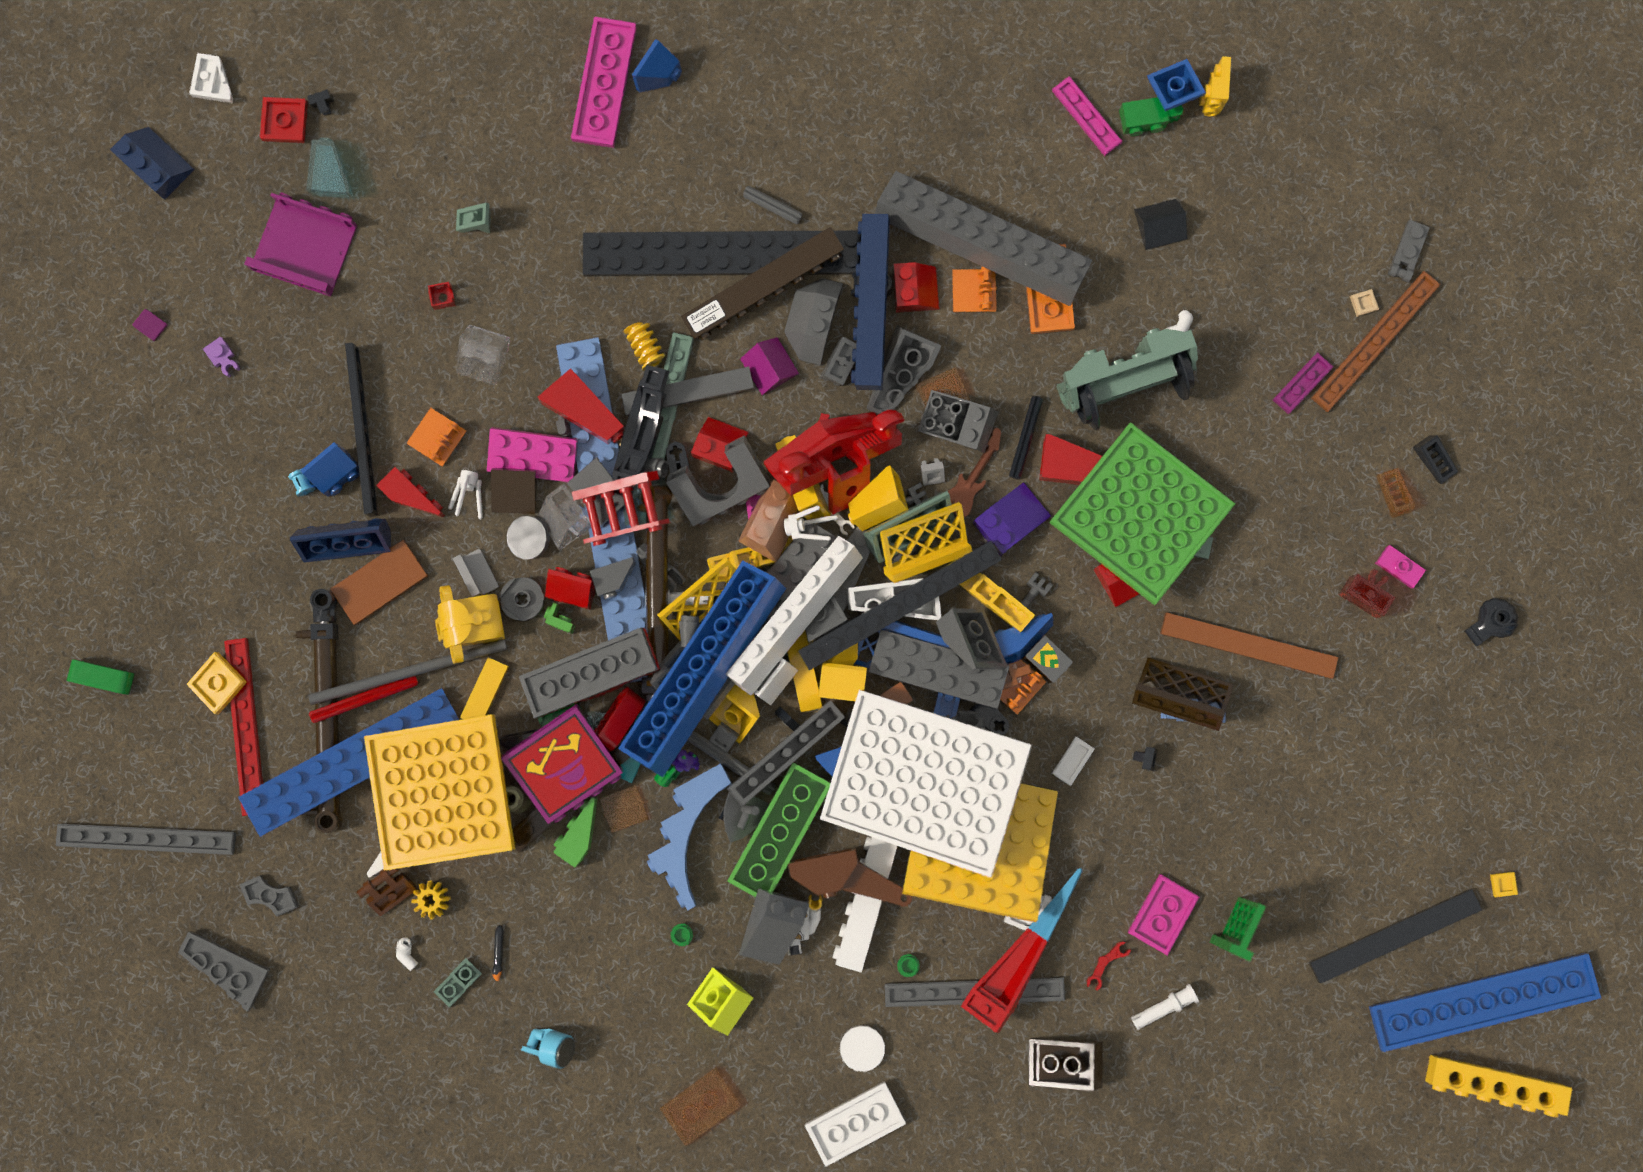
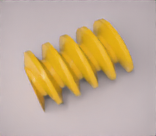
M637 322L625 328L623 332L628 335V342H632L630 346L635 350L634 354L639 358L638 362L640 365H643L642 370L645 371L646 365L655 367L661 363L665 354L657 353L662 349L661 346L654 347L658 339H650L654 331H646L650 327V323L643 324L642 322Z

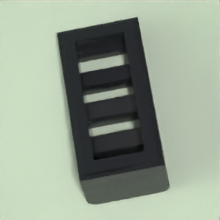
M1429 435L1413 446L1419 458L1439 484H1442L1458 472L1437 435ZM1435 452L1438 453V455H1436L1435 457L1431 458L1430 455H1432V454L1435 453ZM1441 459L1444 461V462H1442L1441 464H1439L1438 466H1436V464H1435L1436 462H1438V461L1441 460ZM1447 466L1449 469L1441 474L1440 470Z

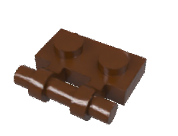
M383 868L379 871L378 876L371 881L368 879L363 883V887L357 890V894L361 898L368 893L371 895L366 898L367 905L380 917L411 895L414 890H417L415 884L405 874L400 873L396 877L393 876L399 871L398 868L384 870ZM385 881L387 884L378 890L376 887Z

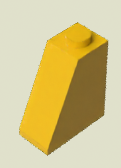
M890 465L848 503L850 510L848 514L849 520L852 525H856L861 531L908 510L900 476Z

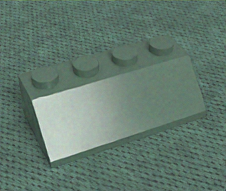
M947 491L941 492L864 532L867 548L879 563L885 561L880 536L881 531L952 505L949 493ZM953 512L949 514L946 521L950 523L954 521ZM931 520L926 528L933 531L939 520ZM944 523L939 532L948 528L949 525ZM919 527L910 528L907 536L913 538ZM924 531L918 541L921 542L927 539L930 533ZM899 535L888 536V543L893 546ZM904 538L898 549L906 550L911 541Z

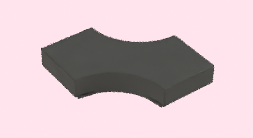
M262 875L239 884L247 905L255 903L266 905L273 911L276 917L299 907L291 886L286 888L273 887L264 880Z

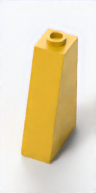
M796 436L785 437L776 443L777 450L787 445ZM819 483L793 495L799 512L820 506L819 510L804 516L807 520L832 516L828 510V505Z

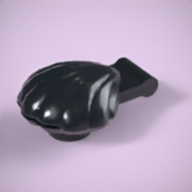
M1492 598L1482 604L1479 609L1478 621L1465 629L1464 632L1476 647L1491 636L1498 638L1509 637L1518 626V614L1515 607L1507 600Z

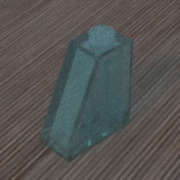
M329 138L312 139L306 190L312 196L354 199L355 194L337 145Z

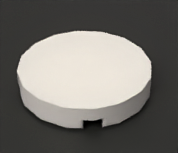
M858 1025L850 1028L841 1040L840 1053L842 1059L848 1067L856 1071L866 1072L874 1069L881 1063L884 1056L885 1044L882 1036L868 1025Z

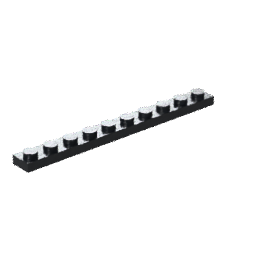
M988 541L799 649L798 652L808 670H811L1002 559L992 541Z

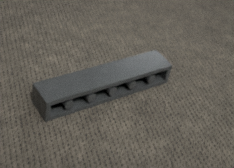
M831 700L828 701L730 785L727 790L743 806L845 717Z

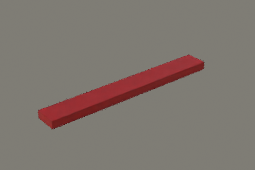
M248 638L224 641L226 660L247 682L230 701L240 796L263 784ZM241 803L242 816H247L248 814Z

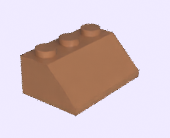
M776 480L771 481L770 487L767 488L765 493L761 494L738 542L775 563L779 559L789 538L785 532L784 519L788 518V515L799 513L794 496H790Z

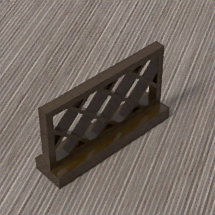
M1147 657L1132 704L1219 731L1234 684ZM1149 666L1158 668L1161 672L1153 675ZM1171 675H1180L1182 679L1174 681ZM1165 677L1169 684L1161 686L1157 679ZM1199 681L1204 686L1196 688L1192 682ZM1152 682L1156 688L1144 684ZM1187 684L1190 691L1183 693L1179 686ZM1173 688L1177 695L1166 692V690ZM1221 688L1227 690V692L1218 695L1214 689ZM1209 691L1212 697L1204 699L1201 693ZM1195 695L1199 702L1188 699L1187 697ZM1217 702L1221 709L1210 706L1209 704Z

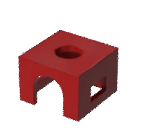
M450 282L428 286L431 307L434 310L455 306L453 289ZM446 294L447 300L442 302L439 300V296Z

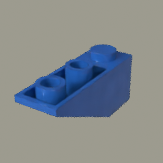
M1052 613L1047 615L1041 614L1035 617L1022 632H1019L1014 627L994 632L1006 664L1021 660L1053 626Z

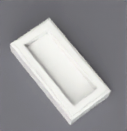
M1075 737L1051 774L1071 786L1094 751V748L1078 737Z

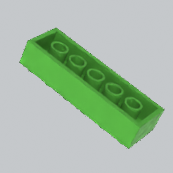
M793 762L727 882L754 897L757 895L758 888L773 892L828 793L831 783Z

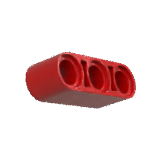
M625 687L619 693L594 731L609 752L617 747L645 704V700L629 687Z

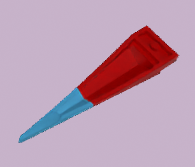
M1081 868L1073 874L1038 916V921L1036 923L1033 922L993 967L972 987L961 1007L996 1033H1000L1010 1015L1014 1013L1080 878Z

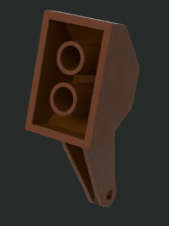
M856 847L791 860L788 863L791 878L815 894H823L824 898L836 896L837 891L844 890L900 906H908L912 901V896L902 894L903 887L859 862ZM906 895L907 900L902 901L901 896Z

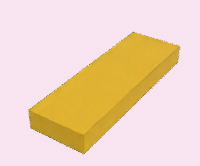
M488 657L460 718L468 719L488 714L509 666Z

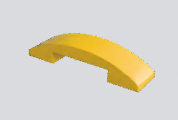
M805 630L787 651L790 664L798 670L793 679L801 712L822 707L821 699L818 697L819 690L814 668L808 670L798 652L799 649L808 645Z

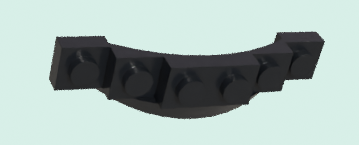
M646 365L612 473V481L644 473L647 459H652L664 418L660 415L666 398V394L663 392L669 375V371ZM632 486V487H633V491H631L632 497H633V493H634V490H635V486ZM619 490L614 491V494L623 496Z

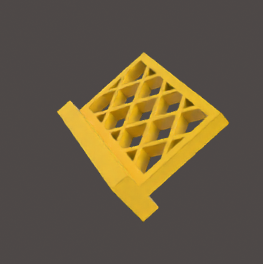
M959 502L880 532L886 564L883 567L884 574L893 583L954 561L972 551L971 545L967 542L962 504ZM956 511L957 516L952 523L946 521L949 514ZM931 520H939L933 531L926 528ZM945 523L950 527L943 537L938 532ZM919 527L913 538L907 536L910 528ZM954 530H958L960 538L952 541L949 540ZM926 531L930 535L923 544L918 540L923 532ZM898 534L899 537L894 545H890L888 543V536ZM935 537L942 539L937 547H929ZM904 538L911 541L905 552L898 549ZM916 544L921 546L922 548L918 554L910 555ZM896 551L903 554L898 562L892 563L891 559Z
M724 557L657 615L681 641L679 621H681L683 611H692L691 616L696 617L697 610H705L699 616L700 623L713 606L714 596L720 595L723 591L716 590L717 582H725L726 586L736 569ZM728 566L727 576H719L720 571ZM707 582H712L710 591H702L703 585ZM700 596H709L707 604L699 605ZM689 597H695L693 605H685ZM678 611L676 619H666L669 614Z

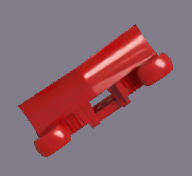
M890 409L878 415L875 412L819 420L764 461V465L790 496L828 479V510L834 515L849 508L848 503L870 483L869 460L902 445V433L897 429V424L904 422L905 419L900 412ZM846 456L858 466L839 475L831 462Z

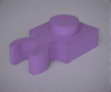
M221 336L203 348L215 367L218 368L222 365V373L227 377L231 376L228 372L230 366H234L237 371L240 370V366L230 360L235 355Z

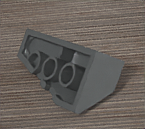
M897 325L884 356L883 391H872L867 409L877 414L890 409L894 410L910 388L915 386L926 370L928 371L933 366L941 345Z

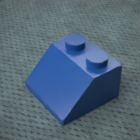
M334 442L300 471L324 495L330 497L331 495H337L347 481L352 482L359 476V464L346 449Z

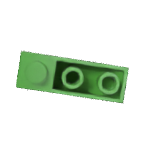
M595 796L591 799L586 798L585 803L580 806L582 810L577 818L574 816L568 823L567 828L569 830L566 835H560L554 843L556 849L553 853L574 868L579 866L591 849L598 799Z

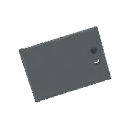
M596 457L568 481L567 485L573 491L611 482L613 477L599 461V458ZM614 494L613 500L614 504L616 503V512H618L625 506L623 496ZM598 495L595 496L596 500L594 503L600 526H602L609 520L604 498Z

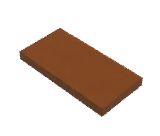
M402 540L391 548V552L381 554L330 590L353 625H357L427 578L428 574L406 541Z

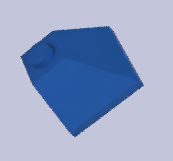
M657 39L654 40L632 73L636 90L639 92L670 86L672 81L676 82L681 75L679 60Z
M1188 59L1147 75V79L1165 111L1206 94Z

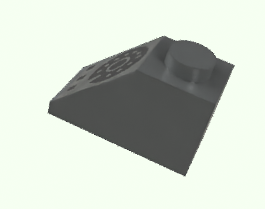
M633 557L590 571L598 597H604L605 600L617 597V593L623 590L636 565Z

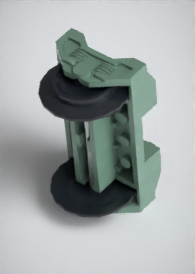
M1159 328L1150 330L1135 350L1136 354L1132 356V359L1127 361L1119 359L1112 362L1111 366H1109L1104 350L1097 352L1096 349L1084 353V357L1070 371L1064 372V382L1056 386L1062 404L1072 414L1077 413L1083 424H1090L1094 430H1099L1100 417L1097 405L1168 381L1172 382L1175 391L1182 400H1188L1190 389L1194 388L1195 385L1193 372L1197 370L1196 362L1198 360L1197 345L1192 331L1183 332L1172 329L1160 331Z

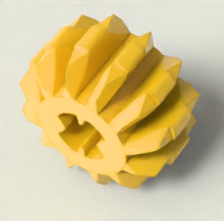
M430 880L427 886L421 883L419 885L420 890H414L413 894L418 898L412 899L411 902L418 903L414 911L417 912L422 909V918L428 914L429 919H434L435 913L440 917L443 915L442 909L447 910L449 908L448 904L444 903V901L451 900V897H444V894L448 892V888L440 890L441 882H437L434 886V882ZM433 895L435 903L429 904L430 900L427 897Z

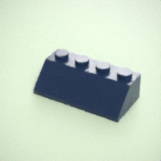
M374 518L368 521H352L344 524H329L328 526L319 527L309 526L298 529L290 536V541L304 563L391 552V529L386 519Z

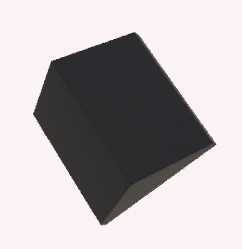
M1176 199L1134 209L1145 250L1187 240L1186 212Z

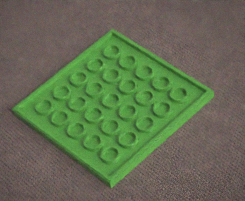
M1130 422L1049 523L1149 602L1156 605L1235 503Z

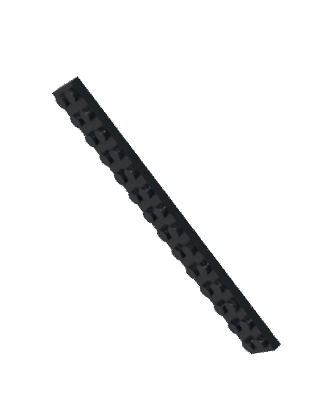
M858 230L834 231L844 248V252L841 253L842 257L833 263L829 260L822 264L824 268L815 274L809 272L805 275H841L856 272V264L860 263V255H857V242H861V234H858ZM822 231L583 233V276L750 275Z

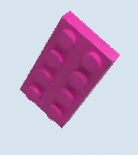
M491 427L487 471L491 472L492 468L536 470V478L568 482L575 476L578 439Z

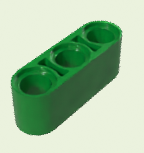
M72 659L66 681L129 695L135 673Z

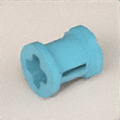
M301 469L290 473L288 476L297 489L296 495L298 497L309 494L316 489L302 474Z

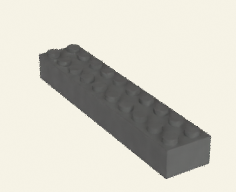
M897 171L893 174L877 202L875 214H889L890 225L1068 306H1071L1092 262V259Z

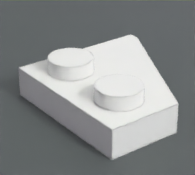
M197 53L190 89L192 97L233 103L222 60L219 56Z

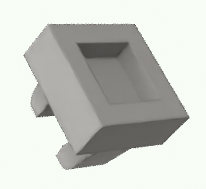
M937 458L931 464H926V461H922L921 473L924 486L945 482L942 461L940 462Z

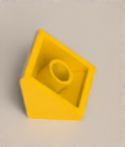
M823 662L818 697L856 701L858 691H864L867 668Z

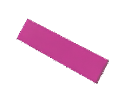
M1070 76L1052 89V92L1104 156L1122 143V140Z

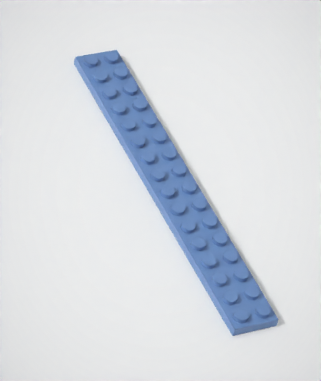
M599 337L556 345L561 376L571 368L613 414ZM570 422L572 438L578 439L576 456L578 473L598 457L599 461L613 477L612 473L619 452L618 441L616 443L612 441L608 445ZM624 506L617 512L621 530L631 528L626 506ZM585 507L588 530L591 538L594 536L588 516V511ZM609 520L600 526L602 535L612 532ZM634 532L607 538L605 544L593 546V542H591L595 569L631 557L636 562L623 590L617 593V597L605 600L604 597L601 598L608 640L638 628L646 629V596L639 557L636 553L637 546ZM642 677L628 683L641 681Z

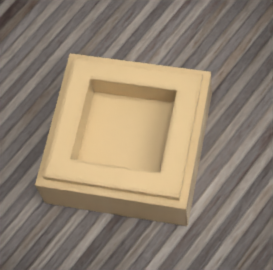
M1372 289L1350 296L1357 317L1379 310Z

